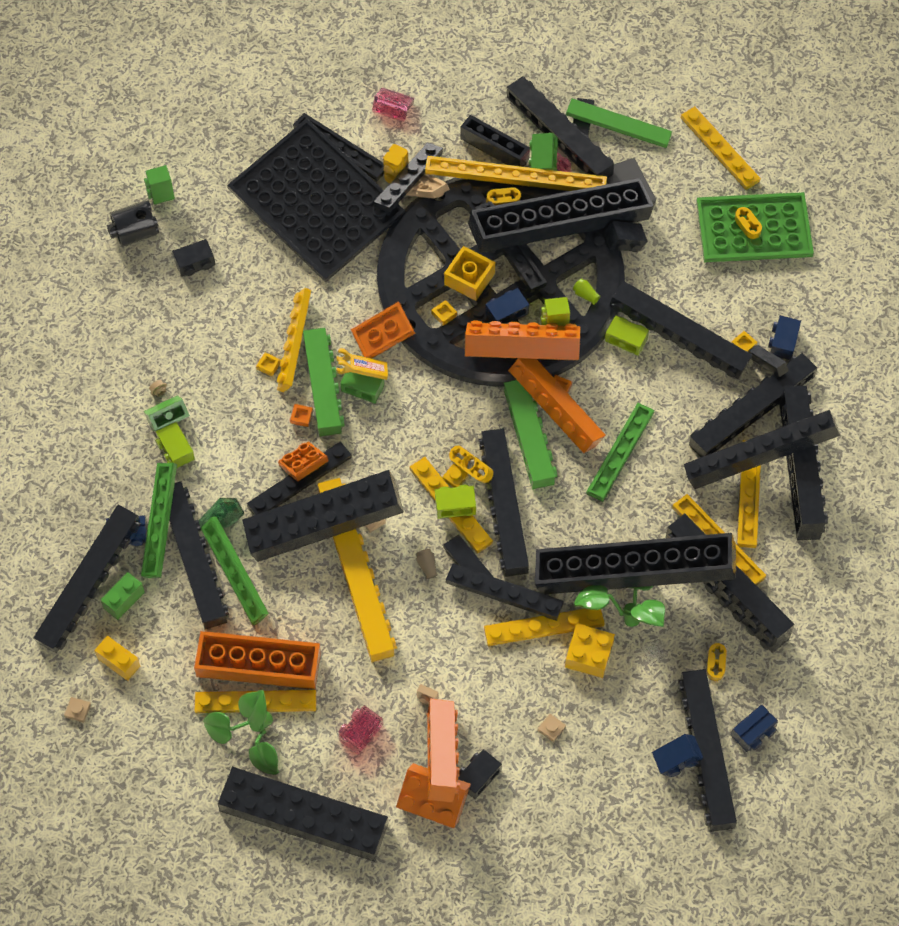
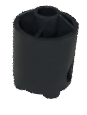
M149 200L110 212L112 224L106 226L111 239L118 238L120 245L124 247L156 236L159 233V225L156 217L152 215V207Z

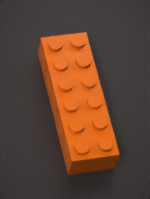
M471 321V323H467L465 356L579 360L580 326L575 324L558 326L555 323L539 325L538 323L531 322L524 325L518 322L501 324L498 321L490 323Z
M200 631L194 670L196 677L316 690L321 648L320 643Z

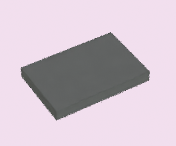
M635 158L614 164V174L607 178V184L641 178L652 203H656V198Z

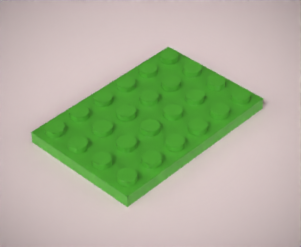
M804 192L697 197L696 199L704 262L807 258L814 255ZM738 208H749L761 223L762 231L758 238H748L735 221V213Z

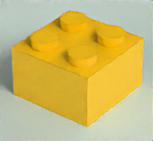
M463 246L444 273V285L477 301L495 275V262Z
M576 623L566 656L565 668L603 678L614 644L615 634Z

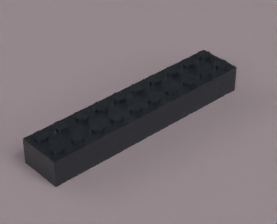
M641 178L471 210L468 225L480 253L604 229L612 221L634 223L649 220L654 205Z
M732 533L536 549L535 586L539 593L545 595L581 592L592 585L605 586L609 590L736 579V543Z

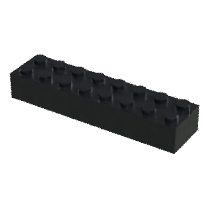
M807 385L784 386L779 403L782 427L814 416L813 409H810L809 405L811 404V393H808ZM818 444L786 456L797 541L820 540L822 533H825V524H828V515L824 513L823 508L826 504L825 495L821 493L823 479L819 478L821 463L820 460H817L816 456L818 455Z
M386 470L242 519L250 554L259 562L402 514L404 510L395 478L390 470Z
M683 514L667 527L665 538L706 534L686 514ZM737 565L735 580L703 582L706 590L710 594L716 595L719 603L732 612L736 621L742 622L746 626V630L751 636L755 635L760 640V645L765 650L774 653L790 639L795 624Z
M233 766L217 803L220 812L373 862L376 861L389 824L388 816Z

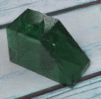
M219 498L198 521L202 527L211 517H217L222 528L225 529L234 525L245 513L237 498Z

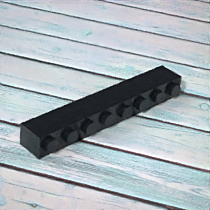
M522 76L507 86V98L543 133H554L558 137V148L585 174L605 176L607 178L614 174L613 160L607 157L599 146L594 145L590 138L579 130L576 124L570 122L567 116L561 113L553 102L546 99L545 95L538 91L531 81Z
M622 281L612 296L609 306L615 311L622 312L632 321L641 323L648 330L660 334L665 340H670L677 344L679 348L693 353L696 358L705 360L712 367L724 371L729 377L739 379L752 357V354L625 281Z
M803 353L797 357L793 356L787 363L789 370L781 377L775 374L771 377H765L759 386L749 389L743 398H737L728 409L724 408L714 420L710 419L702 429H696L690 435L689 446L700 457L717 452L780 403L784 386L805 385L816 376L818 368Z
M827 410L685 463L684 467L688 481L694 489H698L840 436L831 411Z
M502 428L481 431V438L478 439L479 450L484 452V455L481 456V461L493 470L492 479L485 484H489L490 487L487 490L488 501H492L493 504L490 507L491 518H495L496 524H493L494 535H498L499 541H496L497 553L502 555V559H499L500 570H504L505 577L529 574V563L505 430Z
M182 481L174 483L169 522L204 630L227 623L226 616H229L227 605H222L221 599L224 598L221 587L217 588L215 584L218 581L215 570L211 571L209 566L212 564L210 554H205L204 548L207 547L204 536L200 537L198 533L201 531L199 521H194L193 518L196 512L193 503L189 504L188 498H190L188 488L183 487Z
M119 504L116 506L34 635L33 639L38 644L56 654L65 647L67 643L66 638L69 633L75 631L80 616H84L88 610V603L97 596L99 592L98 587L107 580L110 568L119 561L120 552L128 547L130 543L129 538L132 533L138 531L141 523L137 514Z
M706 669L682 672L680 679H678L679 692L683 691L684 698H681L682 709L687 711L688 716L685 717L686 728L690 729L691 735L695 736L703 759L697 761L698 764L694 767H698L699 774L696 775L697 785L702 787L703 794H700L701 805L706 807L707 812L704 814L705 825L710 827V832L735 829L737 820Z

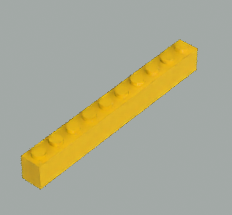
M340 477L317 483L319 493L345 485L341 483ZM356 529L333 536L371 663L393 657L394 649H397L394 637L390 638L389 631H391L389 620H385L383 614H386L383 602L379 603L378 600L380 596L378 585H374L372 579H375L373 569L368 568L367 562H369L368 553L363 551L361 546L364 545L363 537L357 533Z

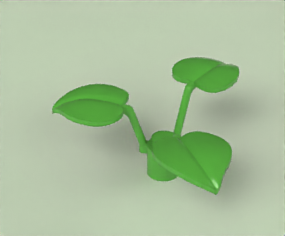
M592 585L583 589L574 602L575 607L599 610L605 608L609 604L610 599L619 611L620 616H624V622L627 626L634 627L642 622L664 627L665 606L662 602L646 600L642 605L637 604L638 589L648 591L653 586L634 587L633 603L626 604L623 610L614 597L608 594V589L601 585Z
M264 690L246 693L240 697L238 701L240 713L245 718H248V721L230 726L229 717L221 712L210 713L204 718V726L208 734L214 741L220 744H225L231 740V731L250 725L253 731L260 732L255 741V746L249 749L250 761L253 766L264 773L271 775L279 773L276 750L267 742L259 743L263 734L266 733L265 728L273 723V717L267 711Z

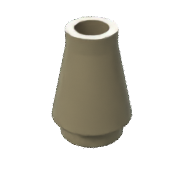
M431 549L417 552L416 561L424 572L426 579L438 576L435 556Z

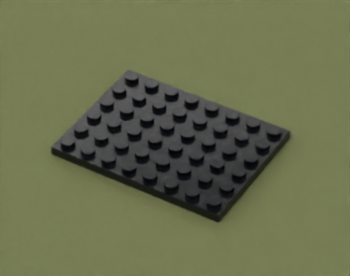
M307 118L227 185V188L325 282L405 214V210L399 204L390 213L374 208V201L384 190Z

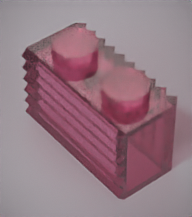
M363 705L361 709L357 708L351 715L352 720L348 725L346 723L343 724L338 732L339 741L358 755L383 726V718L366 707V705Z

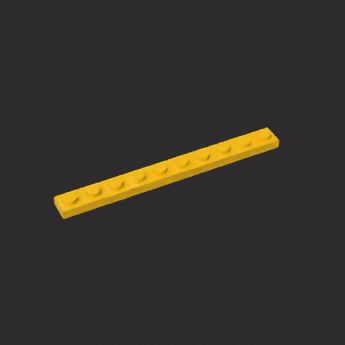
M434 156L427 157L425 174L566 191L606 185L607 180L605 176Z

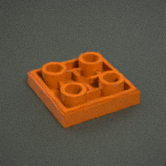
M308 441L299 445L293 452L285 454L278 461V464L291 477L299 481L329 460L327 455Z

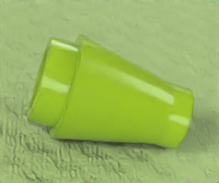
M581 278L573 286L572 290L575 292V295L591 302L593 305L600 299V295L597 294L587 280Z

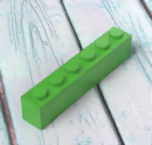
M325 328L304 330V343L319 437L342 434L341 427H344L345 424L343 415H339L342 405L341 399L336 397V394H339L338 382L334 383V378L337 377L336 368L331 366L334 356L333 350L329 351L328 348L331 345L330 334L326 335Z
M517 380L504 383V394L531 488L533 490L554 485L555 478L558 477L557 470L551 464L553 458L551 450H547L546 447L548 444L547 436L545 433L542 434L541 428H543L541 417H537V402L532 400V396Z

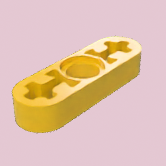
M459 445L454 446L450 450V460L481 483H488L492 479L493 470L468 450ZM458 453L464 456L463 460L457 456ZM474 460V466L468 469V463ZM479 469L485 472L484 476L478 472Z

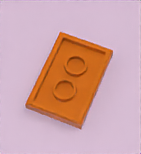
M399 302L351 329L363 356L371 359L415 334Z

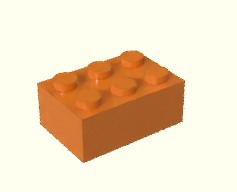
M413 763L407 769L396 808L455 828L460 820L471 784L456 779V781L460 782L459 793L455 794L453 802L428 800V768Z

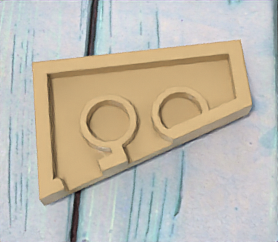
M424 174L406 196L439 198L449 190L446 182L432 175Z

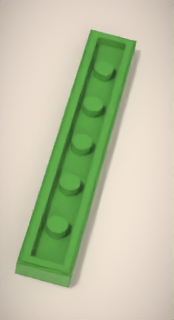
M571 98L566 111V116L667 148L672 134L670 130Z
M640 403L636 404L586 491L587 495L604 502L655 410Z
M157 463L141 577L161 578L177 469V464Z
M211 517L201 527V530L252 625H257L269 613L218 518Z

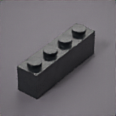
M469 115L460 126L461 140L502 163L524 167L529 161L530 147L478 118Z

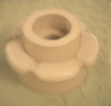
M162 380L153 382L149 387L151 395H156L157 397L163 395L166 392L167 384L163 383Z

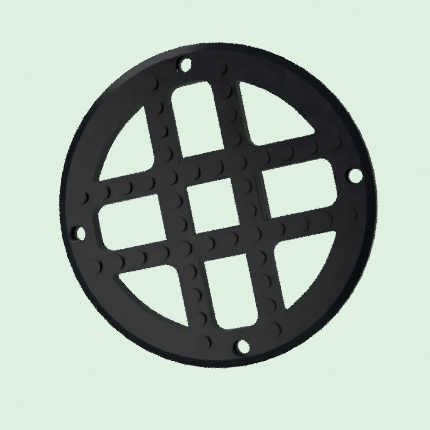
M452 178L444 181L447 183L449 190L439 197L442 199L441 201L435 200L437 198L417 197L404 209L405 214L389 228L379 253L377 265V288L382 311L399 302L415 331V334L401 341V343L421 362L451 378L492 387H504V383L516 380L508 370L518 358L465 356V349L455 346L456 343L465 339L467 323H471V321L491 322L485 314L486 304L491 299L503 296L507 291H513L518 288L529 304L537 299H540L544 304L545 299L566 297L557 284L591 263H595L597 279L595 291L600 295L598 302L594 305L591 303L586 315L582 316L568 300L570 309L569 324L580 326L579 360L537 359L553 377L575 367L593 353L604 341L606 331L615 315L618 316L619 314L609 305L612 296L622 281H625L624 262L621 251L608 248L603 234L604 229L578 233L584 242L546 265L539 260L527 244H522L524 250L547 281V285L544 288L530 293L520 279L496 293L488 284L477 301L467 297L474 307L438 328L429 327L416 312L422 305L451 289L444 285V273L461 250L437 221L440 216L457 207L465 208L470 214L471 210H475V207L486 203L487 194L493 189L516 188L521 193V201L570 191ZM421 235L445 266L407 288L405 287L406 263L416 239ZM477 245L470 248L472 251L492 261L504 255L500 249L480 253Z

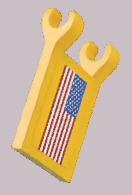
M343 348L338 350V353H343L344 356H337L336 359L338 364L343 365L344 368H337V373L345 374L352 372L387 380V362L352 355Z

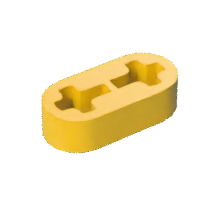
M516 188L493 189L488 192L486 203L491 201L496 206L520 201L521 193Z
M738 208L735 213L736 223L748 238H758L762 231L761 223L749 208Z
M720 643L712 644L708 651L706 673L712 681L721 680L725 673L727 650ZM715 649H719V653H721L719 659H715ZM715 665H718V675H714L712 671Z

